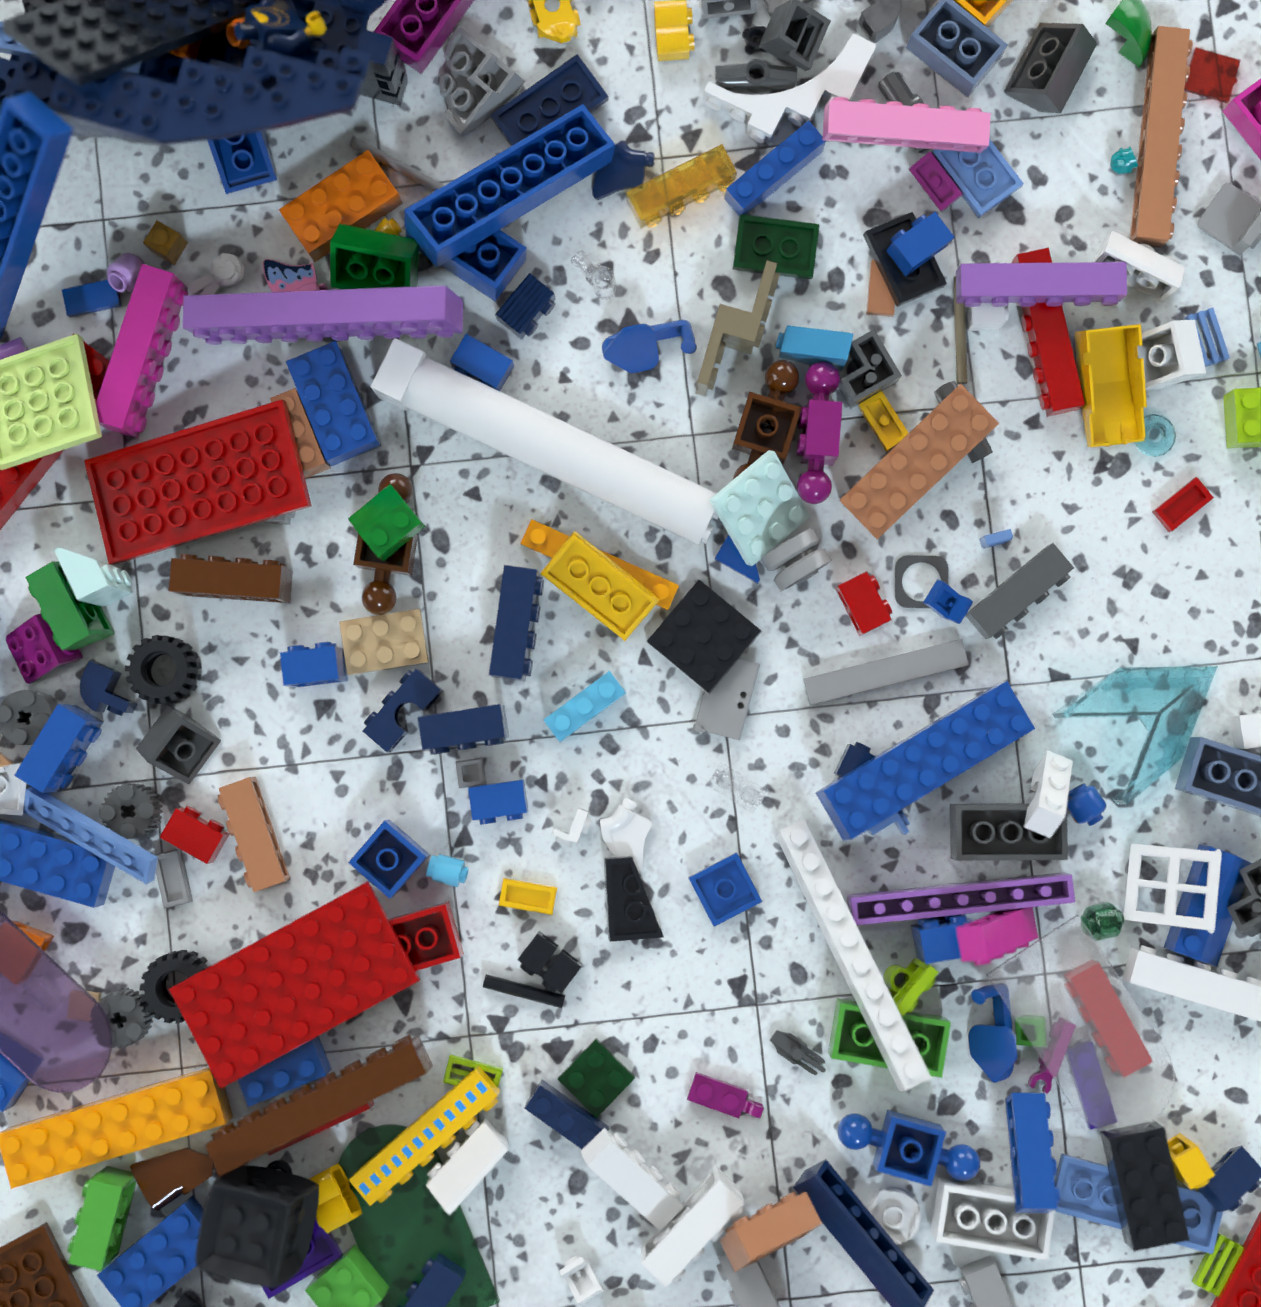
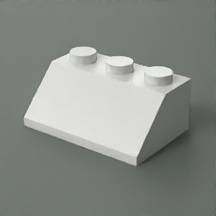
M1111 231L1106 236L1093 262H1126L1127 285L1162 303L1179 289L1185 269L1184 266L1178 264L1179 262L1175 258L1162 256L1154 252L1151 246L1138 244L1130 240L1127 234L1119 231Z
M485 1117L480 1122L476 1120L465 1131L467 1137L461 1143L456 1141L446 1152L448 1158L442 1164L437 1162L427 1173L429 1179L426 1186L449 1215L508 1151V1139Z

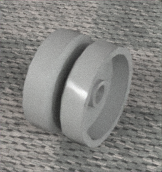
M813 528L791 538L761 558L767 571H775L782 566L786 567L774 578V582L780 592L795 584L799 585L817 574L819 569L832 561L826 549H818L808 555L807 551L816 546L819 541Z

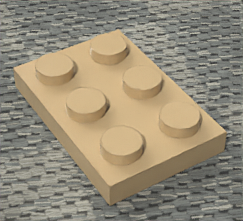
M421 609L339 621L347 675L429 663Z

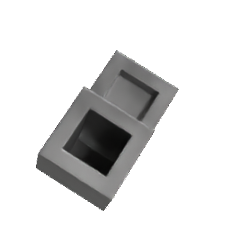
M868 0L871 6L861 12L858 24L871 42H878L893 30L901 10V0Z

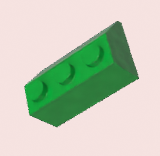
M52 561L25 577L29 584L30 594L37 600L41 608V616L49 623L54 633L53 639L62 650H76L115 634L101 606L77 600L60 562Z

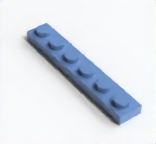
M33 787L26 789L23 813L146 885L154 881L157 856L48 793H42Z

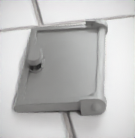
M739 659L710 694L704 690L693 730L704 733L710 732L740 740L760 664Z

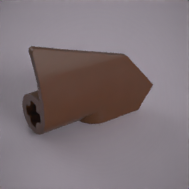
M188 1147L139 1161L130 1166L143 1195L151 1207L157 1211L182 1194L189 1193L212 1177L214 1168L209 1155Z

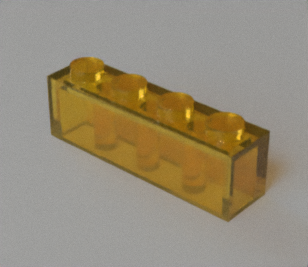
M723 144L627 191L626 201L640 228L645 226L650 228L659 224L662 218L669 214L674 216L683 212L686 206L693 202L698 204L707 200L710 194L717 190L720 192L725 191L728 186L736 181L737 171Z

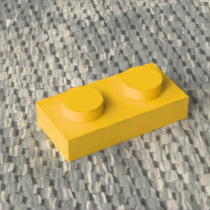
M882 390L857 406L886 452L895 447L909 434Z

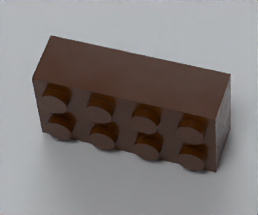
M181 554L180 559L171 558L168 591L190 597L290 603L293 571L285 568V564L276 560H263V564H258V562L248 558H235V562H231V560H226L225 557L208 556V560H205L204 558H198L197 555Z

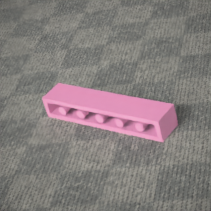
M835 97L829 100L824 107L822 140L981 153L989 146L991 113L982 112L980 108H968L962 111L955 110L954 106H941L938 109L929 108L928 104L923 103L914 104L913 106H902V103L898 101L877 104L872 99L852 102L846 97Z

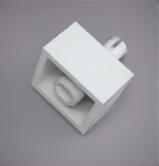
M1174 320L1142 333L1143 346L1137 347L1138 358L1144 359L1146 390L1163 389L1206 373L1195 320Z

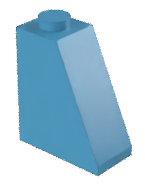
M787 325L784 333L779 332L775 348L780 349L778 358L813 365L817 362H829L837 368L838 372H841L848 359L853 333Z

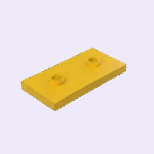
M576 531L571 534L540 573L624 641L627 640L660 600V598Z

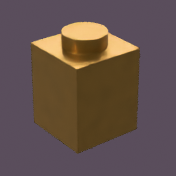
M156 220L143 244L152 253L175 266L188 242L180 233Z

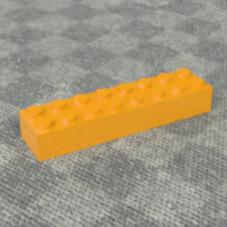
M208 1067L8 1127L0 1132V1151L12 1189L225 1125L233 1118L225 1087L220 1089Z

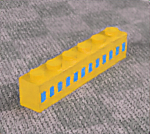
M480 1066L476 1067L354 1172L349 1179L350 1183L370 1206L377 1200L379 1203H382L393 1193L391 1188L399 1182L403 1185L414 1175L412 1170L418 1164L423 1167L435 1157L433 1151L440 1145L444 1149L456 1139L455 1132L461 1127L466 1130L477 1120L475 1117L477 1113L482 1109L485 1112L489 1111L498 1102L496 1097L500 1089Z

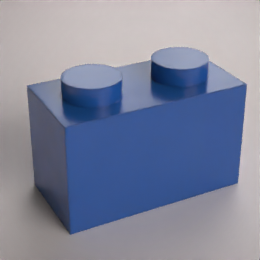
M936 212L928 217L925 214L921 215L911 224L913 228L907 232L902 229L890 239L892 244L886 251L905 276L945 249L955 238Z
M465 334L449 361L455 371L498 391L502 389L515 367L513 360L468 334Z
M524 779L468 788L472 821L479 820L480 825L496 823V817L506 816L507 821L523 819V813L529 812Z

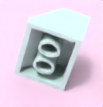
M60 547L54 549L77 600L105 607L133 593L130 588L132 580L126 570L122 571L121 568Z

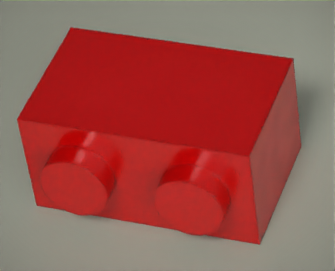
M867 571L835 588L859 636L892 620L890 614L893 612L886 599L882 600L878 593V590H880L878 581L874 575L869 576Z
M190 806L176 808L162 831L160 838L206 864L214 863L230 835L223 830L225 826L213 819H210L209 822L200 817L201 812Z

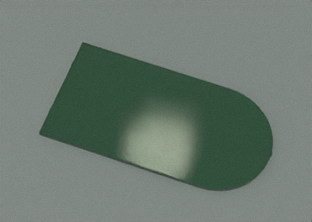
M397 1124L379 1125L367 1128V1130L356 1136L346 1147L338 1162L344 1170L348 1181L354 1172L407 1127ZM437 1150L433 1151L435 1157L423 1167L418 1164L412 1170L414 1175L403 1185L399 1182L391 1188L393 1193L382 1203H379L377 1200L370 1206L349 1181L350 1189L359 1201L362 1214L348 1222L359 1250L390 1287L381 1301L383 1307H397L398 1304L403 1307L408 1300L405 1296L413 1281L420 1282L424 1276L421 1273L423 1266L429 1258L434 1260L439 1252L466 1270L464 1280L446 1307H490L500 1302L460 1204L449 1215L426 1186L429 1179L427 1176L429 1170L437 1162L442 1164Z

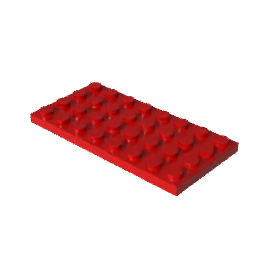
M282 399L84 460L108 563L111 565L312 507L287 404Z
M369 881L178 983L169 988L221 1089L419 982L420 978Z

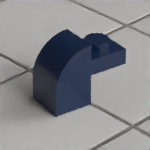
M88 662L81 677L80 694L84 703L95 712H104L107 707L108 711L122 716L123 713H133L138 704L113 693L122 674L121 672L99 662Z

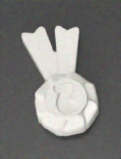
M222 253L212 261L210 274L186 284L190 288V295L218 294L222 286H235L243 278L244 265L237 256Z

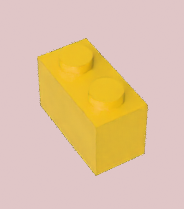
M1181 1133L1167 1140L1175 1177L1190 1190L1207 1185L1209 1179L1215 1176L1198 1145Z

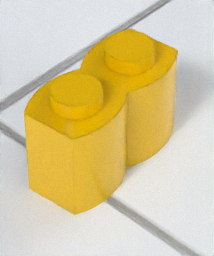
M686 0L654 1L657 61L689 59L690 51H694V34L688 33V25L693 24L692 7L687 8Z
M338 1163L309 1179L319 1185L316 1221L326 1233L337 1229L362 1214L359 1201L350 1189L347 1176Z

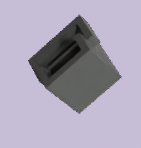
M789 0L774 9L759 47L790 67L795 68L798 66L804 71L810 70L831 20L799 0Z

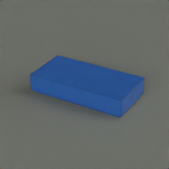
M108 279L62 289L66 314L70 318L122 306L119 292L110 286Z

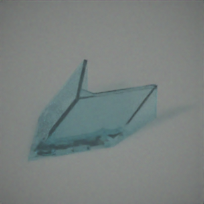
M1218 666L1117 668L1052 713L1054 718L1138 717L1148 731L1147 737L1127 789L1112 798L1115 804L1127 805L1183 758Z

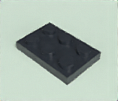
M913 212L867 230L863 234L896 307L941 289L947 284L934 256L905 276L886 251L892 244L890 239L902 229L907 232L913 228L911 224L916 220Z

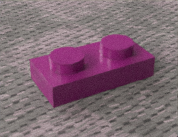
M931 151L909 168V171L940 212H943L964 195Z

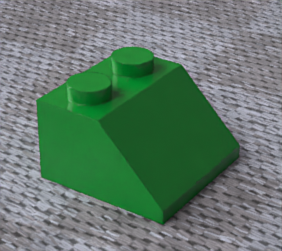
M391 484L348 518L362 539L382 561L386 560L426 527Z

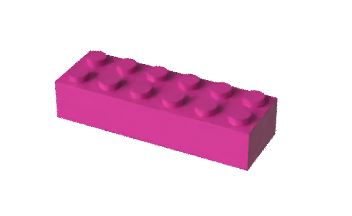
M146 264L141 265L96 401L99 424L107 430L138 439L140 433H143L146 428L147 419L145 416L148 407H152L154 403V389L156 383L160 382L163 376L162 364L164 358L170 354L172 348L170 340L173 331H176L180 324L179 313L184 304V296H188L187 286L172 272Z

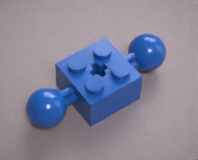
M891 1110L886 1112L882 1131L872 1128L870 1121L865 1116L857 1113L846 1115L838 1124V1138L846 1148L860 1150L868 1144L877 1147L873 1165L878 1172L932 1187L937 1164L945 1166L948 1174L959 1181L971 1180L980 1170L979 1155L972 1147L958 1144L949 1150L942 1148L946 1131L940 1124ZM909 1143H912L914 1145V1148H909L906 1152L904 1150V1147Z

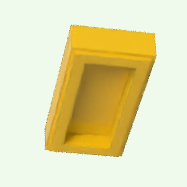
M503 878L498 906L553 915L557 887Z

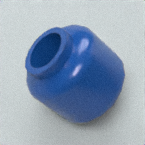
M1083 783L1068 792L1067 810L1077 824L1087 822L1089 826H1092L1103 819L1101 813L1105 811L1106 803L1095 786H1086Z

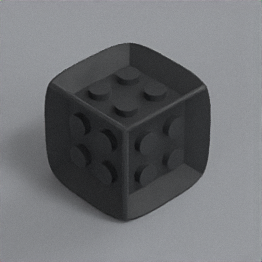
M239 1166L217 1177L208 1193L203 1210L196 1246V1266L209 1274L248 1285L278 1287L299 1272L307 1256L317 1214L319 1185L312 1180L298 1175L261 1166Z

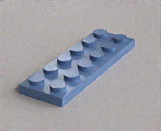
M1061 1153L1054 1180L1055 1187L1058 1188L1060 1194V1202L1055 1212L1121 1229L1108 1166ZM1177 1185L1189 1240L1173 1244L1213 1254L1223 1211L1217 1212L1199 1190H1190L1188 1187Z

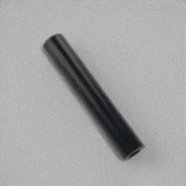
M486 974L483 988L558 1008L563 1007L565 995L560 993H553L545 989Z

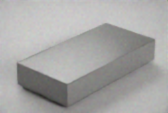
M176 849L155 854L158 857L156 876L164 909L193 902L182 850Z

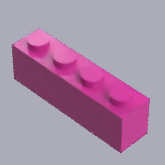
M1033 907L999 910L956 927L962 962L973 961L975 966L990 964L991 960L1003 958L1004 954L1017 952L1018 948L1028 947L1030 941L1038 938Z

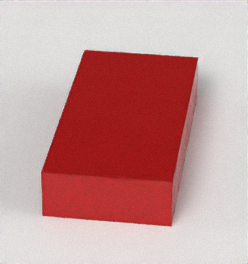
M1195 477L1153 510L1152 513L1168 532H1172L1214 497L1198 477Z

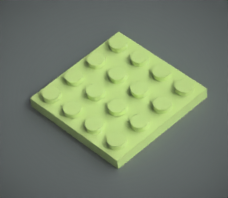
M74 334L0 360V470L102 437L83 337L79 334Z

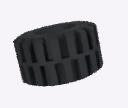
M154 635L151 639L144 638L141 640V645L136 644L132 648L135 651L134 654H128L127 660H130V666L125 665V671L130 674V676L126 677L127 683H132L133 686L130 689L133 693H138V697L142 700H148L150 703L176 704L181 702L180 699H187L191 696L189 692L191 690L195 691L198 687L195 682L201 679L198 669H202L201 663L196 660L199 656L197 652L191 650L193 647L188 643H184L183 640L165 635ZM169 654L175 661L176 674L169 684L159 686L153 680L151 674L152 665L159 656Z
M180 950L165 954L150 963L147 967L148 971L144 972L141 978L145 981L140 984V991L145 993V995L141 996L142 1002L147 1001L148 1006L145 1009L148 1013L154 1011L155 1015L153 1017L157 1020L164 1018L165 1023L173 1021L176 1023L184 1022L185 1019L174 998L167 991L166 980L171 971L182 972L190 978L208 968L205 964L208 960L205 957H197L199 953L194 951L188 953L187 950Z

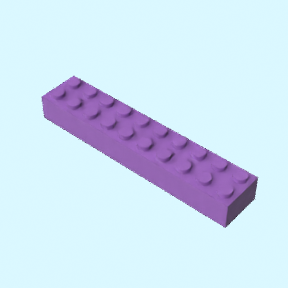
M447 286L184 296L183 329L193 333V337L202 338L205 340V343L211 345H221L222 341L246 344L247 340H255L259 343H272V339H281L283 342L292 343L297 342L298 338L320 342L323 341L324 337H332L333 340L347 341L349 337L355 336L362 340H373L375 336H384L387 339H400L401 335H410L412 338H426L427 334H436L438 337L449 338L453 337V333H462L463 300Z

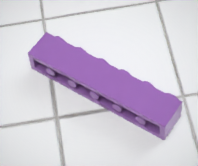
M1126 262L960 264L956 270V303H964L965 307H978L981 303H992L993 307H1004L1008 303H1019V306L1022 307L1034 306L1036 303H1046L1047 306H1061L1063 302H1074L1075 306H1087L1091 302H1101L1103 306L1117 305L1127 295Z

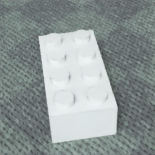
M718 1167L682 1203L684 1208L661 1231L657 1230L641 1247V1264L665 1287L671 1282H678L684 1275V1268L690 1261L696 1262L705 1251L703 1247L710 1240L712 1242L716 1241L724 1231L723 1226L730 1219L734 1221L738 1218L744 1209L742 1207L744 1201L741 1189Z
M939 1177L931 1234L935 1241L940 1243L1048 1260L1055 1210L1050 1213H1016L1014 1189Z

